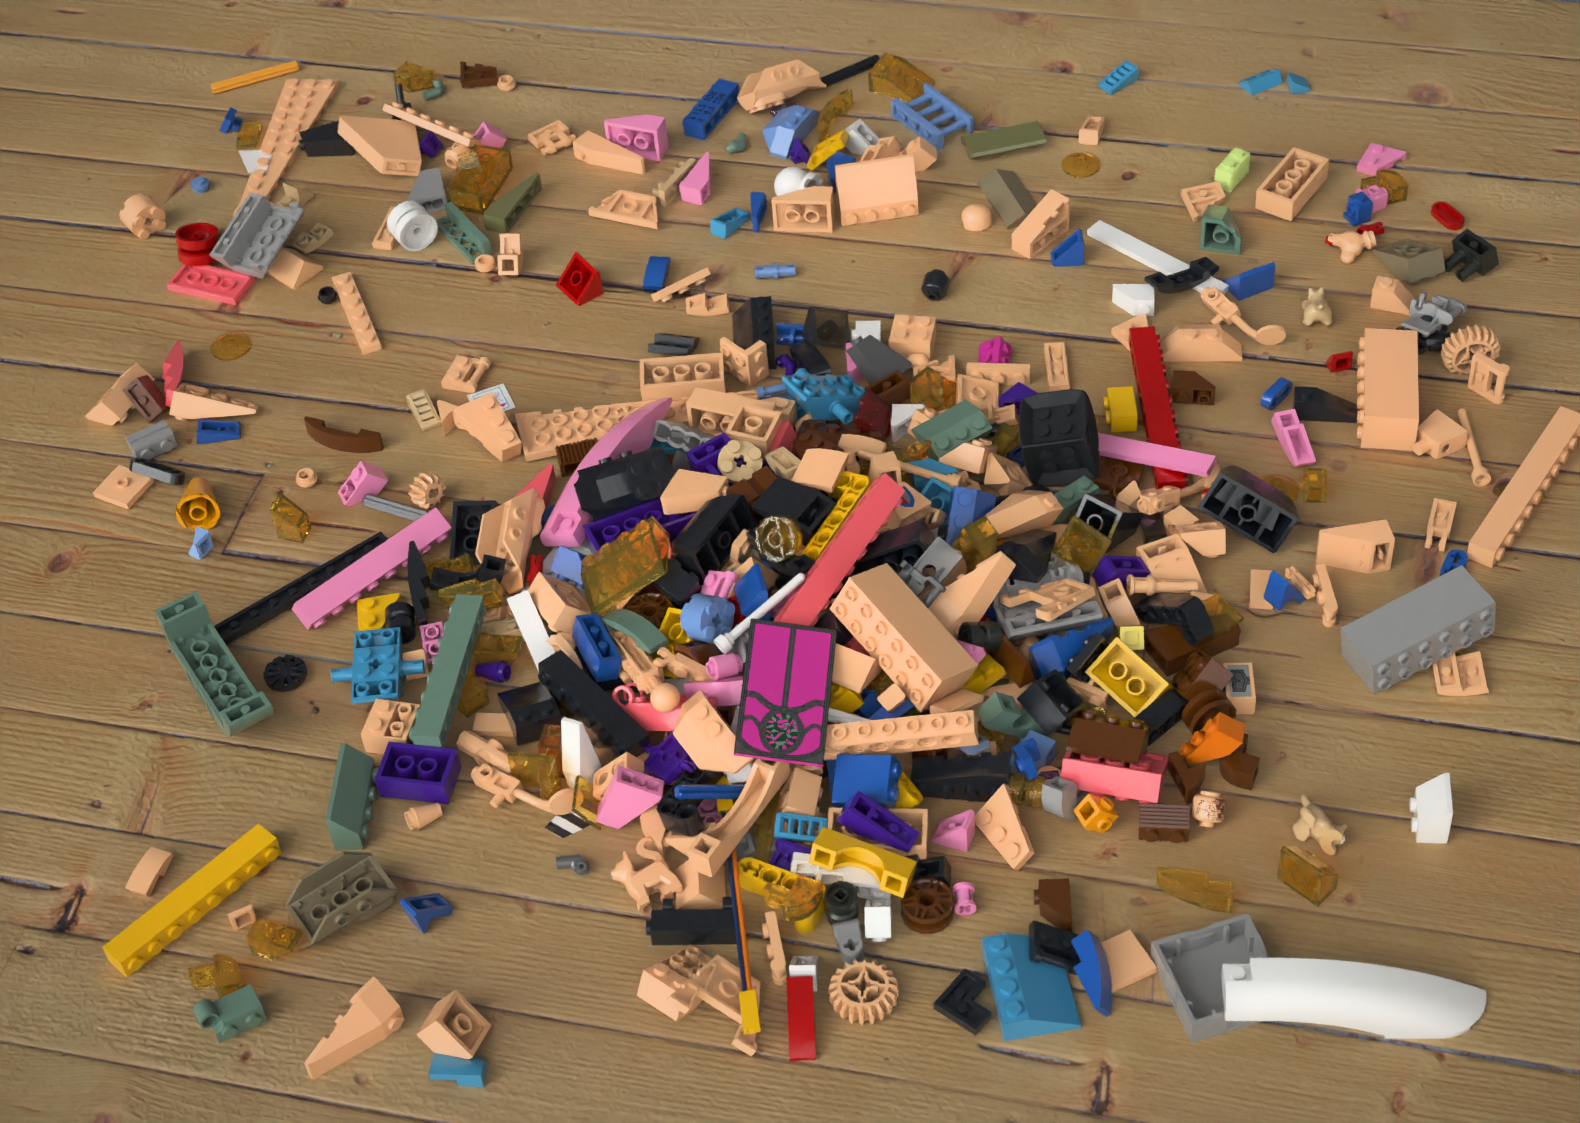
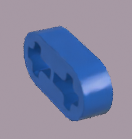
M1283 377L1279 378L1263 394L1260 405L1270 411L1275 409L1289 395L1293 383Z
M1458 549L1449 551L1442 565L1440 576L1461 565L1466 569L1467 554Z

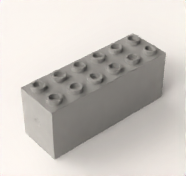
M1461 565L1341 627L1342 657L1373 694L1385 691L1391 685L1408 679L1412 674L1429 668L1433 663L1441 659L1448 658L1453 652L1467 648L1473 642L1490 636L1495 631L1496 602Z

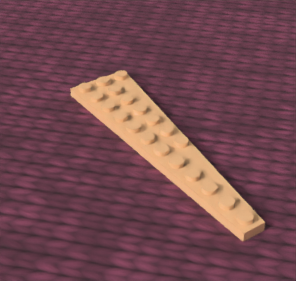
M286 79L260 148L264 155L272 154L270 163L266 157L257 160L260 167L269 164L267 173H264L262 169H256L250 174L239 205L245 201L250 192L263 195L269 201L271 198L270 193L272 190H276L279 179L285 175V169L291 166L300 151L298 140H301L299 132L314 128L313 124L315 121H319L320 113L328 106V100L333 98L340 87L339 79Z

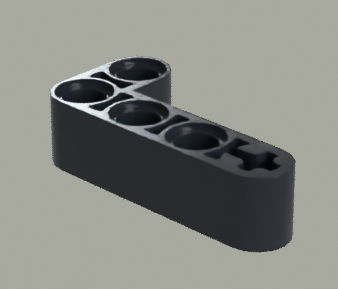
M810 339L789 344L792 360L799 369L805 368L807 372L817 376L832 375L828 362Z
M1154 593V595L1147 596L1134 605L1137 617L1142 622L1179 625L1185 640L1191 646L1198 645L1214 634V627L1203 602L1196 596Z
M697 765L696 770L692 773L685 770L657 805V812L665 829L689 837L700 834L704 829V823L697 807L704 799L675 798L674 788L678 785H716L724 773L701 770Z

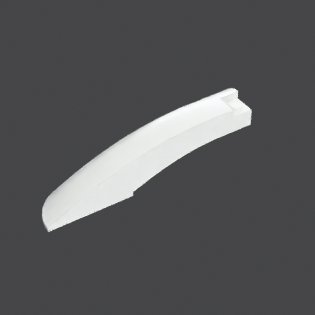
M1250 958L1249 964H1222L1221 980L1225 1021L1306 1022L1367 1031L1384 1035L1385 1039H1442L1458 1036L1470 1030V1027L1477 1020H1480L1486 1004V990L1435 975L1383 965L1308 958Z

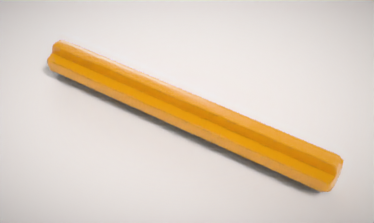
M297 61L288 62L212 83L211 89L214 94L299 71Z

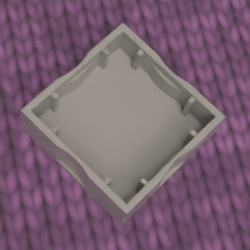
M1248 913L1213 923L1200 930L1186 931L1151 942L1150 958L1157 966V974L1191 1043L1262 1022L1225 1021L1221 980L1222 964H1249L1250 958H1269L1265 951L1263 940Z

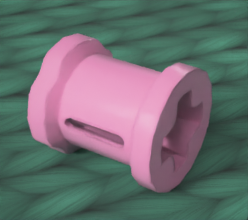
M960 882L952 887V893L956 899V904L954 905L955 913L958 915H971L977 910L976 903L973 900L975 887L972 883Z

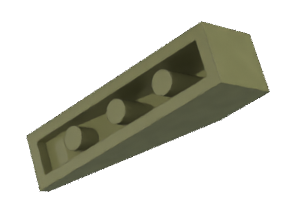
M540 173L533 174L491 204L483 214L486 230L498 233H508L541 191Z

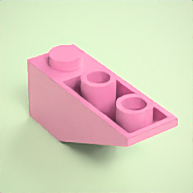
M706 152L698 160L695 167L681 181L679 185L681 200L702 206L711 195L709 152Z

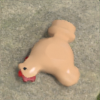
M1348 230L1340 234L1331 233L1326 236L1325 243L1329 246H1338L1342 251L1341 261L1349 264L1355 260V257L1361 254L1363 248L1371 249V247L1376 246V239L1372 230L1364 231L1363 234Z

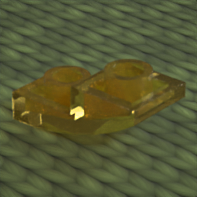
M468 553L451 560L442 557L425 563L430 581L434 567L458 573L474 571L472 556Z

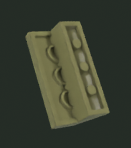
M1034 121L961 136V143H966L968 158H974L1046 143V138L1039 122Z

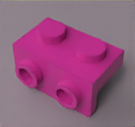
M1002 336L983 342L979 345L978 363L1011 364V345L1005 342Z

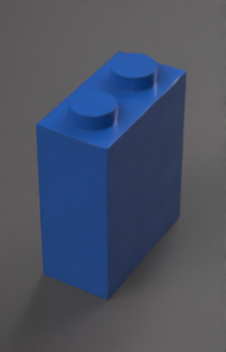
M837 754L831 802L843 808L846 802L859 790L882 807L895 808L896 802L899 800L898 779L902 774L900 761L892 755Z

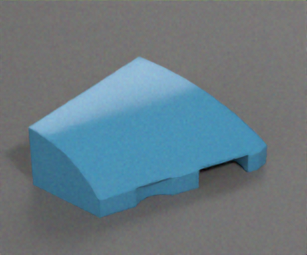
M434 1053L429 1076L431 1080H456L458 1086L484 1087L488 1062L475 1054L471 1059Z

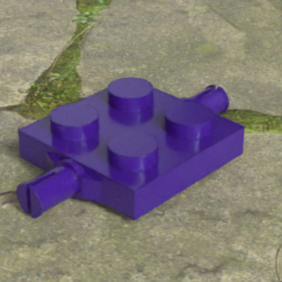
M672 732L657 746L647 743V746L644 747V751L649 753L648 758L644 762V773L664 780L666 784L671 785L672 782L679 778L683 770L691 773L696 770V764L692 762L693 760Z

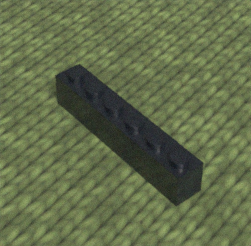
M561 649L538 663V678L544 686H548L553 691L555 697L567 705L571 713L577 714L582 719L584 725L588 729L591 728L597 734L602 743L606 742L617 757L625 752L638 757L645 752L644 747L647 746V743H650L649 733Z

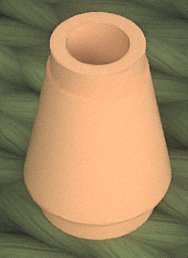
M439 803L410 807L409 811L404 813L410 830H419L443 815Z

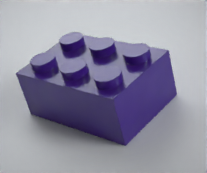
M388 742L375 777L380 797L449 804L462 768L458 751L452 748Z

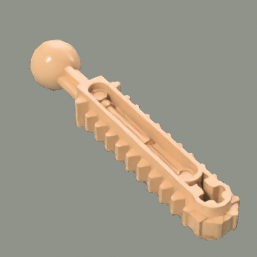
M616 629L608 632L622 657L621 667L627 672V675H630L634 684L636 683L638 691L644 690L646 694L650 693V701L653 708L662 713L671 712L676 709L680 703V693L674 685L667 682L662 683L665 681L663 669L653 664L652 656L636 647L634 638Z

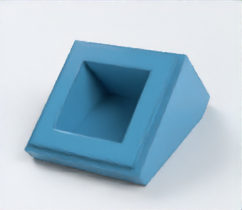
M1290 72L1287 73V85L1292 94L1311 90L1304 77Z

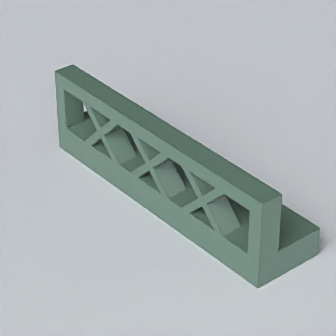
M452 202L445 204L447 215L436 220L438 230L472 265L475 264V259L480 255L488 254L492 256L490 240ZM448 222L452 223L451 226H442ZM453 232H457V233H461V235H460V236H454V235H452V233H453ZM462 242H470V246L461 244ZM472 252H480L475 256L471 255Z

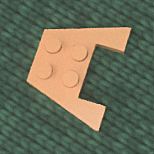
M1066 578L1041 584V589L1035 591L1024 588L1018 590V595L1008 597L1007 593L1000 594L999 600L1000 604L1010 608L1031 600L1041 603V607L1035 609L1036 616L1049 622L1095 596L1094 586Z
M717 954L698 970L695 975L674 991L666 999V1002L686 1014L690 1010L695 997L698 996L740 1023L732 1045L750 1056L756 1052L757 1043H755V1037L758 1032L744 1034L739 1000V992H742L740 969ZM751 976L752 989H756L759 1010L760 981Z

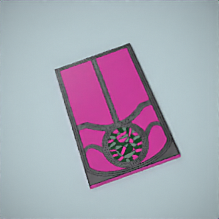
M751 618L733 755L823 767L837 630Z

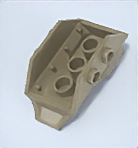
M342 852L299 878L285 904L289 913L288 926L285 932L296 949L300 951L355 920L365 921L375 916L395 902L399 891L371 853Z

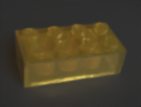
M475 144L445 190L447 203L452 202L460 211L484 214L513 169L510 150Z

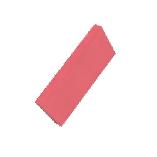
M183 264L167 284V288L169 291L237 305L255 282V277L209 265L188 266Z

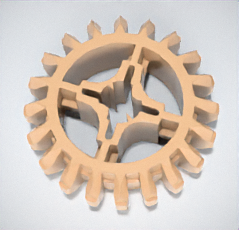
M1475 324L1471 328L1467 325L1462 330L1459 328L1457 333L1451 332V337L1445 338L1446 342L1442 344L1441 357L1444 365L1451 373L1457 372L1459 375L1470 373L1472 357L1478 351L1494 361L1499 357L1500 344L1498 337L1490 328L1487 329L1484 325L1478 327Z
M866 958L861 963L854 959L853 965L845 962L844 969L837 968L836 975L832 976L830 980L831 984L828 990L830 1003L833 1005L835 1013H840L842 1020L849 1017L851 1024L859 1020L861 1025L869 1020L873 1025L875 1018L883 1021L884 1014H891L892 1007H896L899 989L897 988L898 981L894 978L892 970H887L885 963L878 966L876 959L872 963H868Z

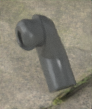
M579 854L556 857L557 869L571 868L579 875H585L590 870L588 861Z

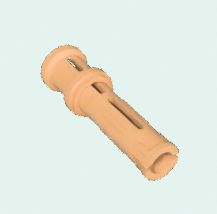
M1128 575L1126 591L1127 595L1146 593L1147 596L1154 595V593L1191 594L1192 591H1198L1197 579H1157L1152 575H1147V577Z

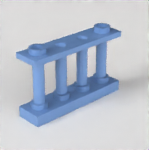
M928 83L924 84V95L908 103H903L898 98L891 100V115L916 135L923 137L935 146L937 151L944 148L943 139L946 135L960 128H963L970 134L973 133V117ZM925 102L931 104V106L919 112L913 110V108ZM938 110L943 113L930 121L924 118ZM949 119L955 122L941 130L935 127Z

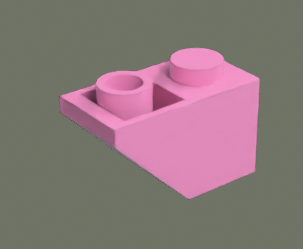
M360 461L338 493L344 505L349 507L362 502L366 494L377 496L388 482V479L382 467Z

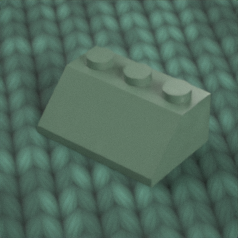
M964 400L912 428L911 431L928 458L939 461V458L963 443L972 442L973 439L979 440V438L988 437L992 426L979 408Z

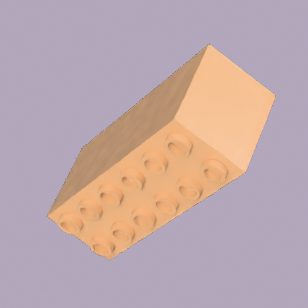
M1365 328L1364 337L1360 336L1359 349H1362V351L1358 352L1357 365H1360L1357 369V379H1360L1357 383V394H1361L1357 397V409H1361L1357 412V424H1361V426H1357V439H1361V448L1413 451L1412 446L1416 442L1419 423L1417 331Z
M887 563L849 577L830 608L920 712L929 709L930 704L961 690L978 666L975 660Z

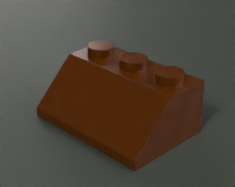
M1083 710L1074 717L1065 751L1138 764L1147 753L1150 725L1144 724L1142 720H1120V717L1117 715L1098 716L1096 712L1090 710Z

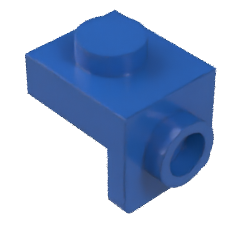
M1031 738L1012 747L1016 759L1014 764L1020 774L1024 773L1029 780L1038 777L1034 762L1040 760L1041 755L1036 740Z

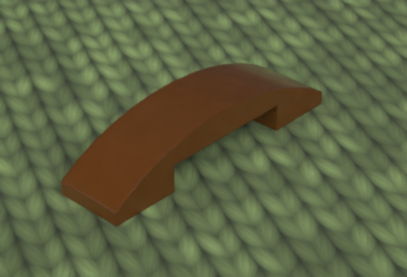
M308 416L304 418L310 437L331 449L350 453H371L384 449L379 432L361 429L358 434L328 428L325 425V421Z

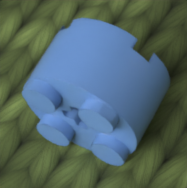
M697 593L690 597L692 600L689 603L684 604L680 623L682 629L688 634L686 636L689 639L715 644L713 640L717 636L725 633L728 634L732 631L735 606L725 598Z

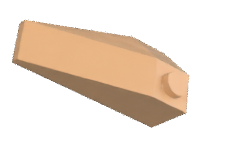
M182 383L173 392L169 415H173L176 419L187 421V419L255 414L259 410L260 405L238 398L228 400L226 394H210L207 388Z
M1026 490L1012 493L979 519L975 525L985 539L991 541L1049 527L1064 508L1052 492Z
M374 976L350 1000L353 1005L344 1017L339 1015L335 1023L337 1025L332 1034L324 1036L305 1061L309 1077L313 1080L387 1039L405 1021L399 1004Z

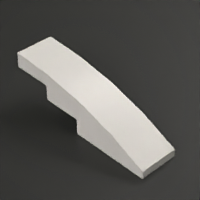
M528 590L507 598V602L539 673L538 663L554 654L555 650L546 642L549 636Z
M793 852L790 872L815 877V881L822 883L824 886H829L833 882L846 881L856 888L857 898L890 899L891 893L880 890L876 878L864 869L845 866L829 871L808 863L810 854Z

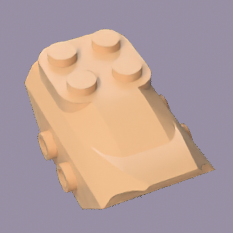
M797 59L748 75L737 99L745 111L749 110L750 113L783 104L784 99L795 96L803 90H820L827 87V85L820 80L819 72Z
M534 488L482 515L475 555L480 564L484 554L506 559L500 585L506 589L508 594L524 589L527 555L533 537L539 535L542 529L541 519L545 510L544 500L539 497L538 491Z

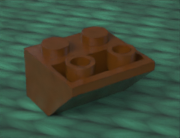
M1199 648L1197 652H1193L1188 657L1187 665L1184 669L1175 674L1171 685L1181 696L1190 701L1196 695L1206 690H1222L1234 674Z

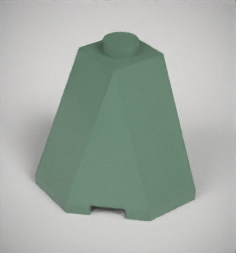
M1209 204L1201 221L1200 250L1240 255L1242 237L1229 207Z

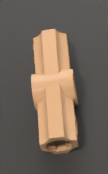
M464 730L459 735L456 743L457 748L472 756L479 766L484 763L515 778L521 774L523 761L506 752L497 740L490 739L487 741L470 730Z

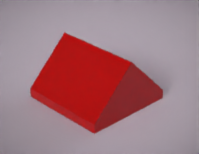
M575 252L556 286L575 304L581 306L602 295L603 288L600 272L578 252Z

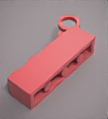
M630 682L615 688L613 700L645 731H674L681 706L689 699L686 698V694H680V703L677 708L671 712L662 713L653 708L650 699H646L644 690H640V696L635 697L630 687L635 686L637 688L636 683ZM621 689L623 690L624 699L628 703L627 705L619 701L618 693ZM707 697L717 709L716 697Z

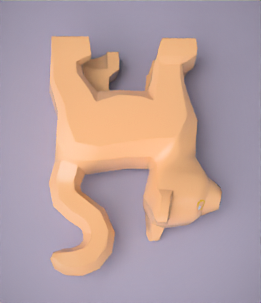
M651 837L642 838L637 843L636 850L644 859L654 860L653 863L636 872L629 854L624 851L623 859L611 871L612 879L624 884L629 895L637 901V908L642 917L650 914L652 910L649 895L656 892L661 893L660 900L662 903L663 898H673L674 892H679V894L683 892L682 884L678 877L669 869L664 861V857L657 851L646 849V846L653 842Z

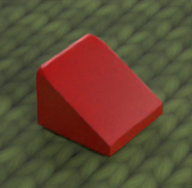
M1349 351L1331 355L1326 361L1330 372L1351 369L1353 352Z

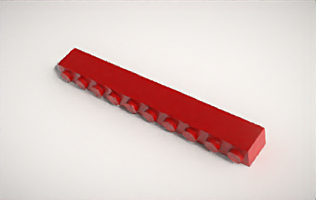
M1155 326L1129 328V348L1146 440L1148 443L1182 449L1181 441H1177L1179 436L1178 426L1174 425L1175 410L1170 408L1172 407V395L1167 393L1169 392V380L1165 379L1166 365L1162 364L1163 350L1159 349L1161 345L1160 335H1156ZM1151 466L1156 490L1163 488V486H1174L1180 489L1188 486L1187 473Z

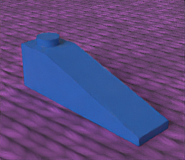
M1108 618L1088 624L1083 631L1069 630L1068 635L1060 638L1056 634L1030 646L1029 659L1035 679L1038 680L1056 669L1065 676L1066 680L1071 675L1067 667L1072 656L1078 655L1083 649L1085 640L1096 632L1107 640L1113 634V619Z

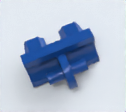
M777 322L776 344L789 345L810 339L814 344V325Z

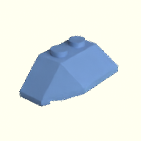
M799 105L781 109L762 130L770 155L787 160L790 156L789 151L794 149L793 141L797 138L803 141L822 120L823 114Z

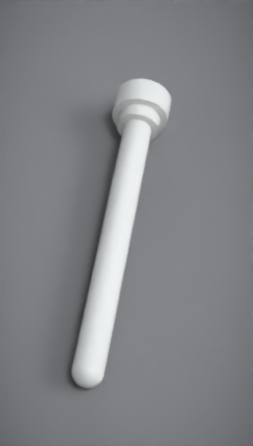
M803 573L797 574L731 632L717 636L713 641L718 649L724 654L733 649L734 641L750 628L751 618H762L806 579Z

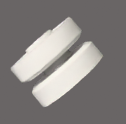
M405 201L397 205L391 211L387 220L388 231L404 249L411 252L426 248L437 235V221L416 201Z

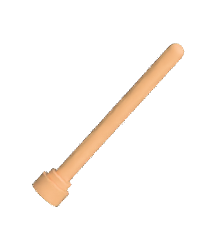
M1459 409L1457 413L1460 424L1468 431L1466 444L1474 467L1471 474L1473 483L1476 486H1486L1491 481L1489 470L1482 466L1466 410Z
M860 449L857 453L860 458L871 461L872 455H877V453ZM898 460L901 471L927 479L934 477L951 488L954 486L959 487L962 475L955 473L944 475Z

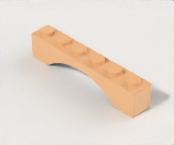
M757 759L754 762L745 787L731 810L714 827L701 832L687 849L691 869L713 878L791 774L789 763Z

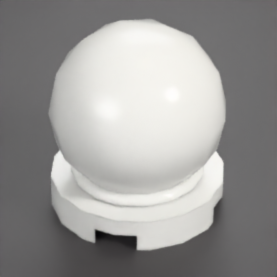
M800 167L784 168L774 181V191L777 196L812 186H824V181L820 179V174L815 172L807 173Z

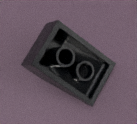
M496 500L453 501L450 566L481 565L475 553L482 515L499 506Z
M541 682L497 693L498 700L509 722L517 746L562 734L560 710L554 697Z

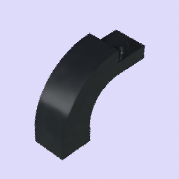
M484 554L480 567L468 573H458L434 567L429 589L450 594L449 600L452 601L455 600L456 594L488 597L501 584L506 559Z

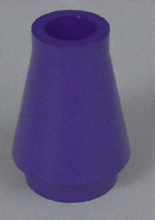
M503 660L477 663L475 675L503 683L510 679L511 666Z

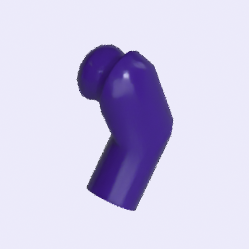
M781 354L780 357L776 358V364H780L779 367L785 366V376H792L796 373L797 365L787 354Z

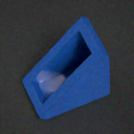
M1080 228L1051 251L1053 266H1077L1084 264V240Z

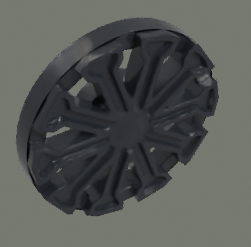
M294 655L279 656L266 665L263 672L266 685L272 690L279 692L290 691L299 687L305 681L307 668L299 657H294Z

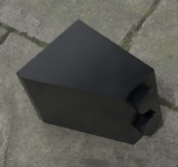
M1085 493L1067 534L1103 553H1108L1135 534L1144 513L1107 494Z

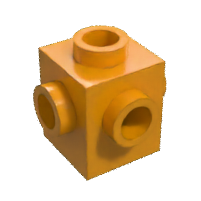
M1090 793L1073 810L1084 828L1100 833L1108 830L1119 817L1114 810L1113 802L1109 798Z

